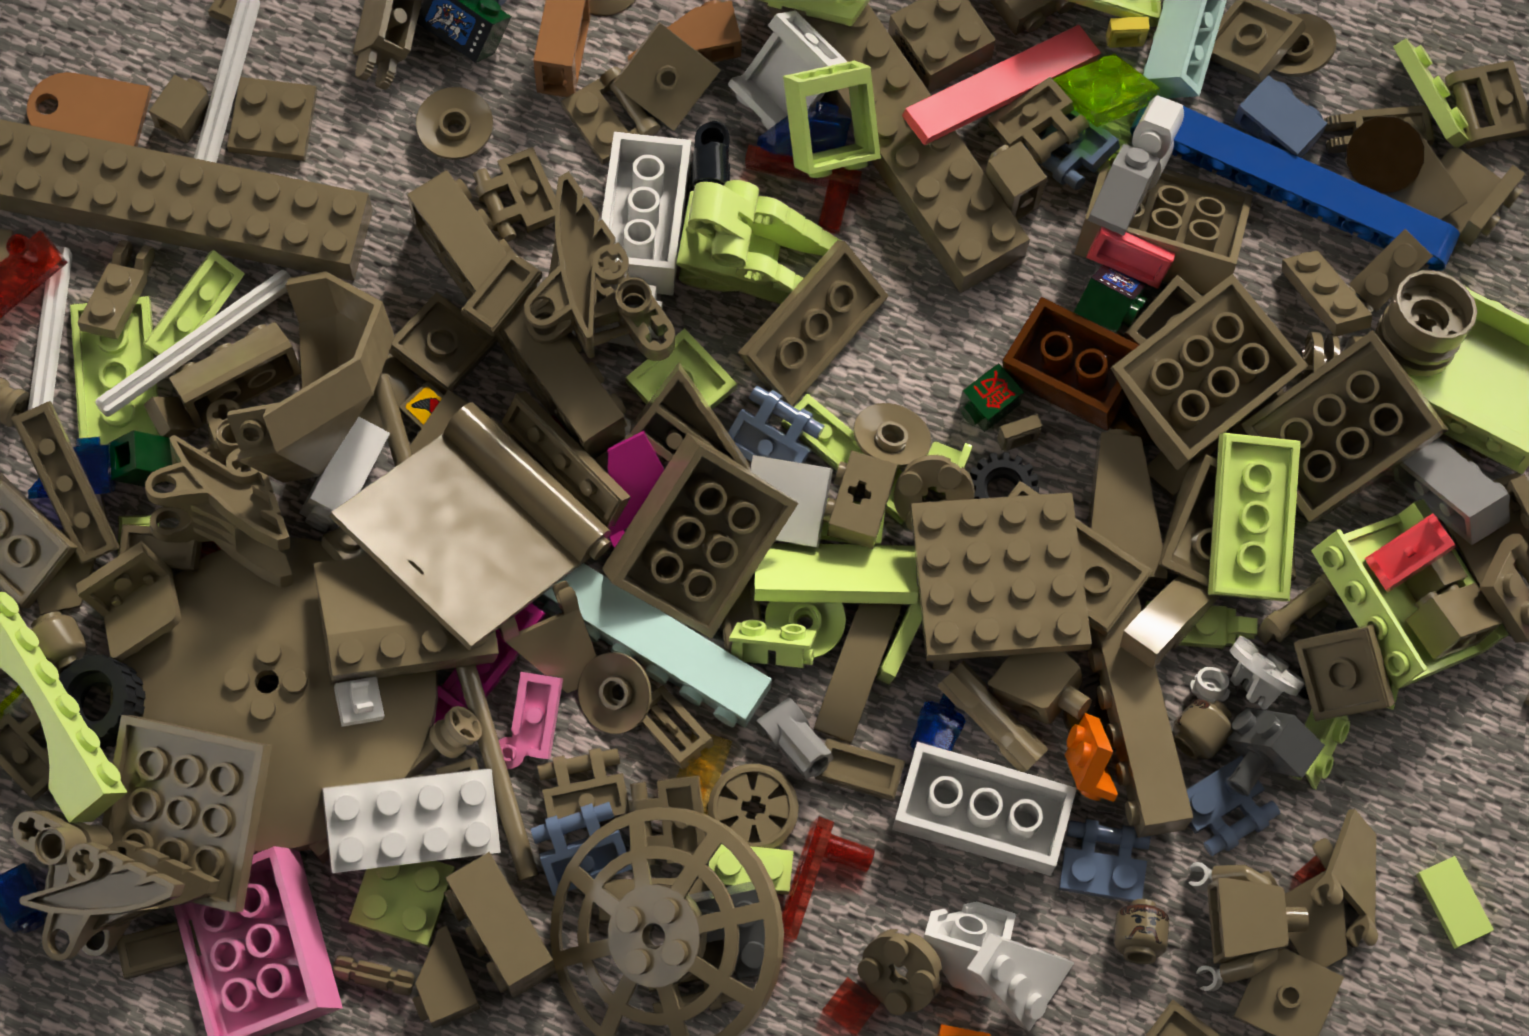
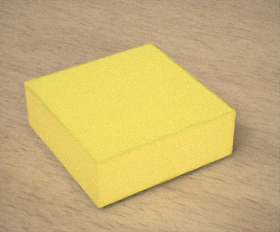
M1148 17L1110 18L1106 32L1107 46L1109 48L1143 46L1150 29Z

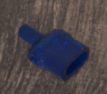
M944 693L939 703L934 701L924 702L910 742V746L914 750L917 742L953 751L966 720L961 713L954 710L955 704Z

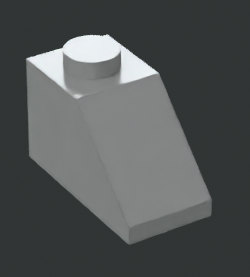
M1123 144L1108 172L1088 221L1124 236L1146 196L1160 158L1148 154L1141 148Z

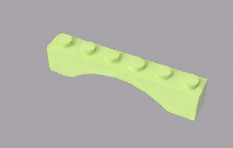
M0 592V668L19 684L32 702L41 721L47 742L50 767L48 789L69 823L93 822L128 793L120 781V772L106 758L100 748L98 736L93 730L88 728L80 715L78 703L66 692L61 684L58 670L46 659L38 646V637L26 626L18 613L19 607L16 601L6 592Z

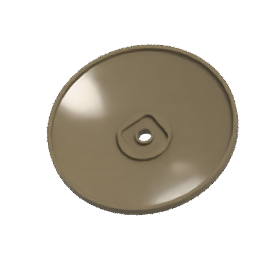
M290 537V548L284 550L292 573L293 585L280 588L256 576L232 559L222 549L201 558L198 571H180L173 577L181 613L180 622L168 633L161 635L141 648L136 654L130 655L121 661L127 664V666L132 667L144 684L142 687L143 691H145L146 699H144L143 706L145 709L144 713L141 714L142 718L272 745L254 854L274 846L300 852L310 849L309 846L327 840L322 788L410 778L414 773L411 770L420 756L430 728L435 723L438 704L437 670L378 678L377 682L385 715L383 720L341 726L334 691L335 684L331 685L313 566L314 563L334 561V559L321 546L322 542L311 539ZM266 675H275L279 678L278 687L271 693H261L258 691V683ZM111 688V696H110V707H111L112 700H113V690H112V688Z

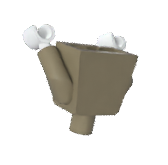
M1195 862L1190 866L1192 871L1205 873L1201 881H1190L1188 883L1198 891L1208 892L1214 964H1221L1220 969L1212 966H1201L1198 968L1196 974L1210 971L1214 978L1211 985L1203 986L1200 988L1201 990L1216 991L1222 986L1223 981L1229 984L1256 976L1277 960L1279 951L1288 946V932L1307 931L1309 916L1306 907H1286L1283 887L1272 885L1268 877L1247 865H1215L1210 870L1200 862Z

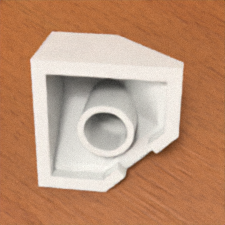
M977 901L964 904L962 911L948 914L945 909L931 911L924 939L938 954L941 960L942 972L952 987L964 990L970 995L993 999L967 968L990 933L1009 940L1011 939L1016 917L1015 913Z

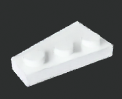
M990 933L967 969L1017 1025L1030 1031L1035 1022L1045 1013L1048 1002L1074 965V962Z

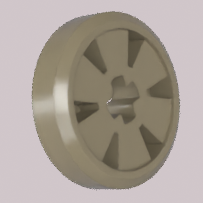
M744 764L734 767L719 778L710 793L708 816L730 827L749 846L778 849L789 839L797 823L799 806L796 792L789 780L772 767L762 764ZM751 800L759 801V808L765 809L764 814L757 813L755 819L747 818V811L741 810L743 805L749 806Z

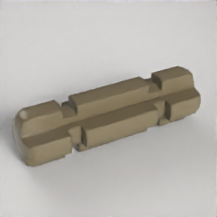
M342 955L337 956L332 969L336 979L348 982L350 979H354L356 984L385 991L391 988L394 991L393 993L405 996L411 994L415 982V976L412 972L400 969L394 972L392 967L363 960L357 963L354 958Z

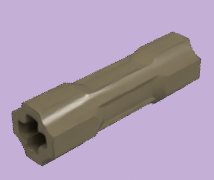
M964 660L937 685L957 708L964 710L998 745L1000 753L1018 771L1026 772L1048 751V748L1027 726L1020 724L990 693L985 682Z

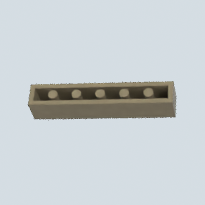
M1137 595L1106 637L1089 626L1092 645L1090 650H1088V660L1092 672H1097L1100 676L1097 697L1100 708L1107 710L1110 722L1106 727L1107 738L1111 747L1116 748L1119 762L1116 763V776L1121 787L1125 786L1129 800L1125 803L1127 821L1130 826L1135 825L1137 837L1140 838L1186 830L1193 819V814L1156 667L1154 669L1150 668L1120 647L1124 630L1141 612Z

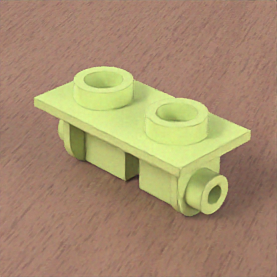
M759 620L737 622L729 637V641L732 642L731 654L743 662L768 664L769 650L776 651L775 665L804 668L805 665L813 664L814 649L810 648L817 635V631L806 630L804 626L799 624H787L777 627L768 626Z
M1311 709L1305 726L1325 745L1305 773L1311 787L1315 790L1321 778L1326 779L1331 772L1334 761L1332 754L1337 744H1342L1347 738L1350 729V721H1348L1347 715L1315 721ZM1290 776V777H1292V778H1294V779H1297V780H1301V779H1302V778H1299V777Z

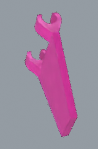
M644 431L608 448V474L631 497L615 526L609 528L611 531L609 538L614 548L625 533L624 529L628 528L665 470Z

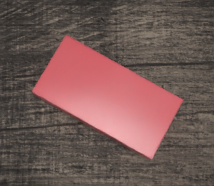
M1101 226L1088 250L1086 258L1158 289L1174 261L1175 253L1126 232L1123 236Z

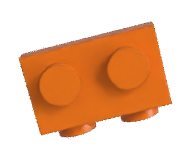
M1084 713L1079 725L1075 724L1069 732L1067 738L1068 748L1064 754L1077 789L1082 795L1095 801H1100L1103 798L1114 802L1118 793L1107 768V764L1113 754L1112 747L1100 719Z

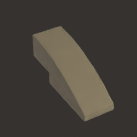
M1179 575L1124 630L1120 647L1154 669L1172 647L1175 649L1220 596L1208 595V587Z

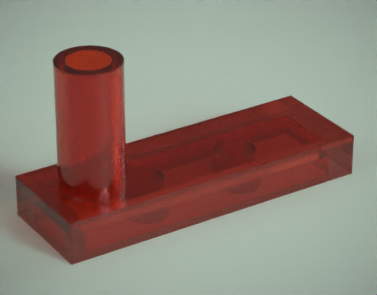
M749 145L745 157L746 169L826 187L818 226L832 234L840 233L849 193L858 195L862 171L848 170L841 167L832 169V174L829 176L812 178L809 177V174L794 167L793 155Z
M41 230L31 238L22 234H15L7 241L6 249L10 255L0 262V318L68 263L47 234Z
M820 816L810 824L790 886V892L787 895L782 911L784 942L788 944L797 940L823 857L866 873L874 858L875 849L831 834L834 821Z

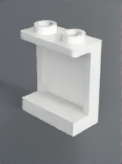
M796 10L778 13L768 24V27L773 31L769 39L744 74L732 77L728 83L729 87L736 93V98L743 105L750 107L762 119V124L769 131L778 135L790 133L783 76L847 62ZM825 93L806 96L808 116Z

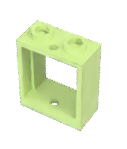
M854 60L783 76L795 168L809 174V177L820 178L831 175L832 169L841 167L848 170L861 169L868 166V161L881 159L870 66ZM849 87L855 144L812 153L806 96Z

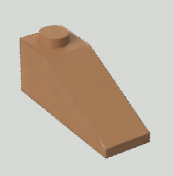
M718 0L708 1L700 7L693 8L667 27L712 63L741 57L742 40L732 0L726 2ZM634 51L628 56V61L631 59V57L635 54L636 51Z

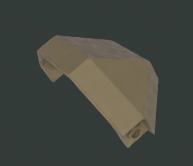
M326 271L290 277L285 285L299 321L302 389L279 403L232 410L227 413V418L240 449L237 460L282 483L320 477L373 395L395 337L382 301Z

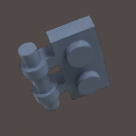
M1076 107L1066 117L1071 121L1082 114L1090 126L1079 133V139L1070 145L1065 143L1059 147L1068 154L1063 160L1050 153L1051 158L1042 164L1038 162L1037 164L1038 166H1044L1052 172L1053 179L1061 185L1068 184L1074 190H1079L1084 185L1085 178L1076 172L1077 169L1083 165L1094 173L1120 148L1118 138ZM1053 125L1049 126L1041 132L1043 136L1040 139H1045L1057 129Z
M756 386L751 392L749 399L761 406L755 416L749 411L742 409L728 434L744 457L751 462L753 455L804 463L812 449L799 442L801 435L805 432L818 439L825 426L812 418L813 414L804 408L799 411L782 400L783 396L773 390L769 393ZM773 414L792 424L786 434L768 423Z
M1242 755L1186 789L1193 814V819L1189 826L1195 834L1209 826L1215 835L1203 843L1211 856L1224 849L1226 851L1232 850L1239 845L1238 840L1254 830L1256 832L1264 830L1269 826L1270 820L1280 815V810L1274 801L1271 800L1261 807L1257 806L1252 798L1265 790L1259 780L1252 788L1249 796L1237 793L1227 784L1226 780L1242 761ZM1239 807L1245 817L1228 826L1222 817Z
M610 802L595 807L591 803L580 807V812L560 819L555 815L545 819V824L530 828L535 844L549 839L552 840L554 849L539 855L553 896L556 895L557 887L567 865L579 847L589 838L567 844L564 834L587 827L591 836L596 830L601 828L599 822L614 818ZM617 830L601 840L580 864V867L593 879L609 862L626 853L620 831ZM631 864L618 871L615 875L631 870ZM571 882L568 891L576 889L577 887Z
M1086 819L1085 823L1069 820L1067 836L1081 838L1082 844L1081 850L1068 847L1064 849L1058 890L1127 902L1142 899L1147 861L1132 859L1131 853L1133 847L1148 850L1151 836L1138 838L1135 827L1122 825V828L1119 829L1099 825V821ZM1096 841L1119 845L1117 856L1094 852Z

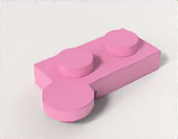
M520 672L511 728L512 737H504L499 740L507 769L519 767L525 761L526 756L542 759L551 758L563 678Z

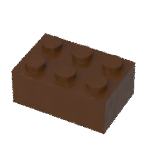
M1041 297L1003 358L1002 364L1004 370L1019 387L1108 431L1127 400L1125 392L1110 368L1139 345Z

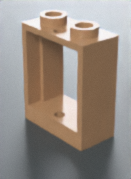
M590 0L545 1L533 59L537 93L568 97L576 92L591 18Z

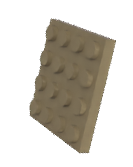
M1072 492L911 503L910 512L926 661L1090 650L1092 642Z
M121 715L113 765L120 772V781L128 793L104 812L102 826L109 830L113 842L120 840L137 841L147 846L146 849L152 848L169 856L170 860L175 859L194 868L193 871L199 870L220 880L216 893L192 903L234 913L243 912L272 745L133 715Z

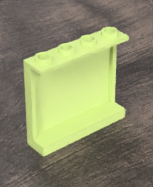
M1468 289L1475 300L1477 316L1474 326L1466 339L1461 343L1460 349L1455 354L1452 362L1441 373L1429 377L1412 376L1409 374L1408 376L1449 431L1444 433L1445 435L1523 474L1529 466V319L1510 311L1499 302L1489 300Z
M1424 499L1412 503L1396 516L1343 534L1341 529H1338L1311 550L1357 626L1374 625L1386 672L1397 690L1478 656L1509 635L1503 624H1501L1479 644L1434 660L1406 621L1418 609L1415 606L1416 601L1405 583L1403 582L1390 592H1387L1364 558L1432 514ZM1453 549L1452 552L1468 575V577L1457 584L1458 587L1461 588L1476 583L1457 551Z

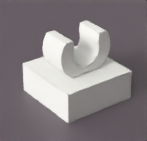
M376 676L335 683L334 691L342 727L383 720L385 715Z

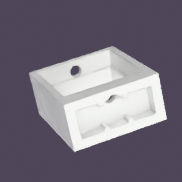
M361 417L357 418L323 474L317 478L299 514L307 517L305 522L308 525L323 532H327L328 529L335 530L339 527L329 517L330 513L361 491L390 434L389 432Z

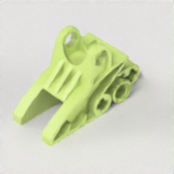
M730 180L725 182L724 186L714 182H700L695 185L694 191H690L676 262V265L681 267L678 278L682 283L700 289L722 292L740 291L781 304L804 278L795 275L793 271L782 264H778L780 246L804 253L824 256L834 243L840 239L826 230H822L823 228L809 219H805L806 217L792 208H788L781 201L771 197L758 196L759 188L750 182Z

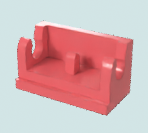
M1432 513L1364 559L1384 589L1390 592L1455 549L1456 545L1437 517Z

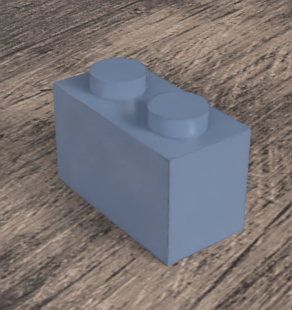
M1269 75L1239 105L1233 120L1251 136L1300 158L1321 138L1327 122L1323 120L1322 115L1317 109L1302 103L1294 96L1292 90L1285 83L1276 81Z

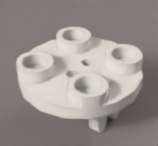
M1239 636L1229 650L1239 661L1230 678L1231 682L1238 686L1243 679H1246L1242 685L1245 691L1248 692L1246 698L1249 702L1254 703L1262 696L1258 704L1264 710L1282 692L1297 696L1305 684L1301 677L1288 670L1289 664L1271 652L1264 657L1258 653L1259 648L1243 636Z

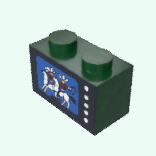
M424 0L419 11L417 24L477 63L496 52L512 16L501 10V6L494 0Z
M1102 265L1091 277L1074 313L1117 333L1123 325L1130 327L1134 319H1137L1147 301V297L1142 295L1147 284Z

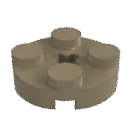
M943 455L919 457L910 462L898 478L894 490V505L899 517L906 523L907 528L911 532H913L910 512L911 503L931 502L923 497L928 494L929 487H936L937 492L945 493L946 497L941 498L940 501L974 499L975 490L970 474L963 467L961 469L956 463L951 462L950 458Z
M899 929L886 930L875 937L865 948L862 961L857 967L859 977L865 981L870 992L894 1015H902L906 1011L915 1012L925 1008L938 995L942 987V982L939 984V972L942 970L941 960L934 948L924 938L912 932L908 936L896 933ZM895 966L898 968L904 966L908 970L905 977L896 971Z

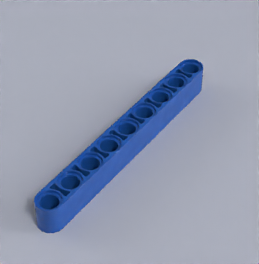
M1150 94L1145 97L1130 127L1132 136L1149 102L1156 95ZM1183 106L1184 118L1174 138L1172 155L1177 156V154L1182 155L1181 159L1210 172L1214 169L1217 171V175L1241 186L1247 187V185L1252 186L1251 190L1282 203L1284 200L1287 202L1286 206L1317 219L1320 216L1323 218L1322 222L1349 234L1356 232L1358 233V238L1383 249L1406 229L1433 255L1426 263L1429 265L1428 269L1443 271L1446 268L1460 237L1459 231L1451 224Z

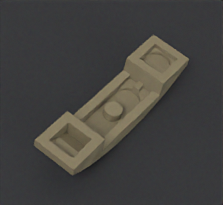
M859 604L829 683L814 730L852 743L903 604Z

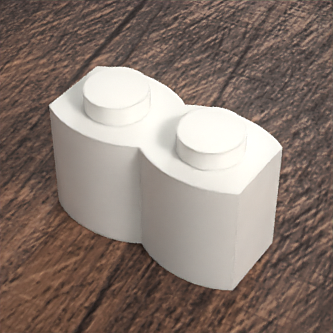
M1158 95L1149 102L1132 138V147L1141 148L1148 154L1160 158L1148 190L1156 185L1168 163L1174 148V138L1184 118L1182 104Z

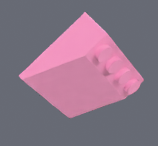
M274 846L253 855L243 912L234 913L196 903L174 906L207 1036H263L312 1021L343 1008L300 852ZM189 920H192L202 954L200 956L197 955Z

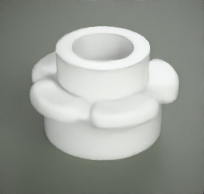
M1205 667L1195 675V680H1192L1190 683V689L1198 699L1212 704L1216 700L1224 702L1230 694V690L1227 689L1229 678L1218 668Z

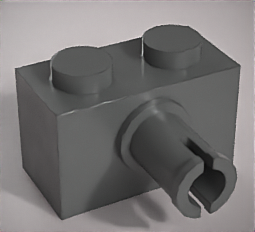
M1246 707L1233 720V732L1227 738V743L1242 755L1243 759L1226 782L1237 793L1249 796L1252 788L1264 771L1303 778L1325 745L1293 714Z

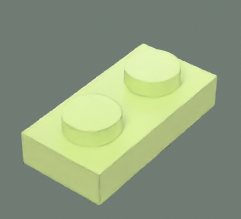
M721 844L709 861V867L716 873L725 887L751 882L740 862L730 850ZM750 846L764 864L773 881L776 893L789 895L794 851Z

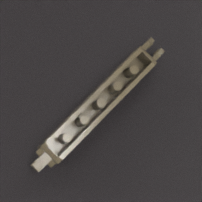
M365 0L353 49V54L358 56L355 77L366 81L371 76L376 64L378 69L375 86L384 90L391 86L398 62L405 60L411 51L422 0Z

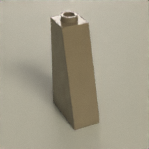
M1122 429L1101 432L1096 447L1088 527L1153 570L1152 576L1143 587L1162 589L1167 580L1168 569L1159 565L1163 544L1142 439L1138 436H1131L1129 431Z

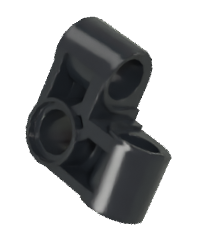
M718 121L707 122L696 131L693 162L691 165L690 191H694L695 185L700 182H714L724 186L725 182L730 181V136L726 126ZM708 139H716L721 142L719 143L711 141L710 143L703 145L704 141Z

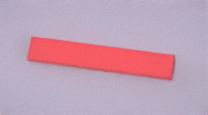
M1077 25L907 107L902 117L923 145H926L1010 104L1049 77L1056 81L1095 62L1101 52L1081 26Z

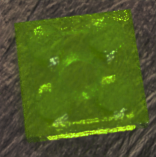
M1115 53L1053 79L1073 101L1074 110L1084 115L1096 127L1147 107L1156 95L1160 96V88Z

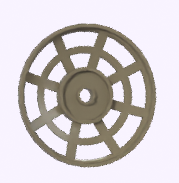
M656 807L636 810L613 819L596 830L579 847L567 865L557 887L551 913L550 939L553 961L560 986L573 1010L585 1026L596 1036H615L623 1016L642 1024L668 1025L672 1036H690L685 1021L707 1010L719 998L721 993L728 995L745 1006L729 1025L714 1036H741L754 1024L761 1014L777 983L783 958L784 928L781 906L773 881L761 859L743 838L727 825L706 814L685 808ZM646 821H675L696 827L707 833V835L693 855L673 847H647ZM629 826L631 851L623 853L609 862L593 879L580 867L586 855L601 840L615 831ZM721 844L732 852L745 869L756 890L758 903L735 908L724 883L707 866ZM649 859L668 860L684 866L672 886L652 884ZM632 864L635 889L619 900L607 891L604 886L618 871ZM698 877L712 892L719 906V912L702 915L696 902L688 895ZM572 882L585 894L578 918V946L563 950V910L568 889ZM596 903L611 915L608 925V938L590 943V919L594 904ZM763 919L765 931L764 957L757 983L754 989H751L731 977L739 952L740 934L738 925ZM654 924L660 925L665 934L664 942L659 948L652 944L649 937L650 929ZM724 928V951L720 967L717 969L702 958L706 948L707 932ZM612 955L616 966L623 973L614 993L601 979L595 967L594 959ZM582 963L592 987L601 999L609 1005L601 1025L592 1017L581 1002L570 980L567 966ZM691 974L709 984L707 990L695 1001L680 1008L674 984L685 980ZM637 984L657 988L663 1013L643 1011L628 1004Z

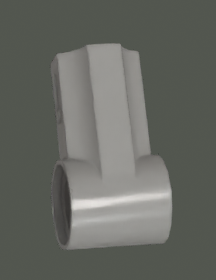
M787 697L755 721L760 733L763 736L767 734L772 740L769 742L770 746L775 750L780 749L805 779L819 776L833 760L832 752L812 731L807 718L791 698Z

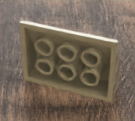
M1113 154L1101 165L1074 252L1075 255L1087 257L1088 250L1101 226L1088 221V218L1117 154ZM1164 169L1156 185L1147 191L1126 232L1175 253L1174 261L1162 282L1169 284L1178 275L1195 291L1205 295L1234 273L1253 195Z
M1231 274L1110 369L1151 439L1178 471L1219 439V434L1228 432L1294 380L1308 367V364L1234 274Z
M1373 330L1241 424L1246 433L1251 436L1301 441L1296 504L1309 522L1320 521L1449 431L1426 397Z
M687 433L605 562L602 570L612 584L712 639L799 503L722 452Z
M371 556L313 564L331 685L375 676L378 679L495 662L499 654L495 631L469 651Z

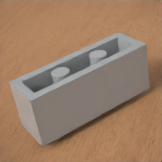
M1438 437L1393 469L1396 483L1418 501L1424 499L1432 513L1471 545L1510 522V496L1505 487L1498 482L1494 483L1482 473L1477 464L1472 461L1468 462L1446 440L1442 441Z

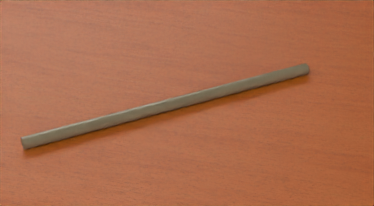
M381 374L373 394L383 428L390 433L387 441L396 467L413 454L389 374ZM476 665L458 667L456 672L467 708L477 717L481 724L482 736L477 742L485 769H492L495 802L518 879L523 881L536 877L539 873Z

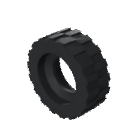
M89 654L83 656L80 660L76 659L71 662V665L62 671L59 680L66 692L78 703L79 713L88 728L93 730L98 736L100 748L115 747L121 715L141 717V714L144 713L145 707L143 705L144 699H146V694L142 687L144 684L142 679L136 675L137 672L132 667L127 666V664L105 655L96 654V656ZM106 682L113 690L111 707L102 720L90 721L83 714L85 697L95 683Z

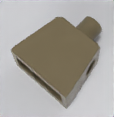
M1064 651L1009 655L987 683L990 693L1002 705L1045 724L1052 723L1062 709L1079 720L1083 717L1084 713H1087L1092 703L1091 698L1078 691L1083 682L1081 668Z

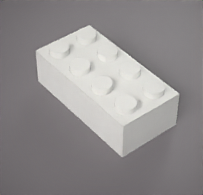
M614 132L601 220L603 219L615 236L616 243H620L629 258V278L637 277L644 280L648 285L657 286V294L674 295L677 272L676 262L681 241L690 172L691 140Z
M917 742L892 830L1051 876L1057 865L1077 788Z
M492 769L322 788L330 869L332 873L485 855L488 852L490 854L501 853Z

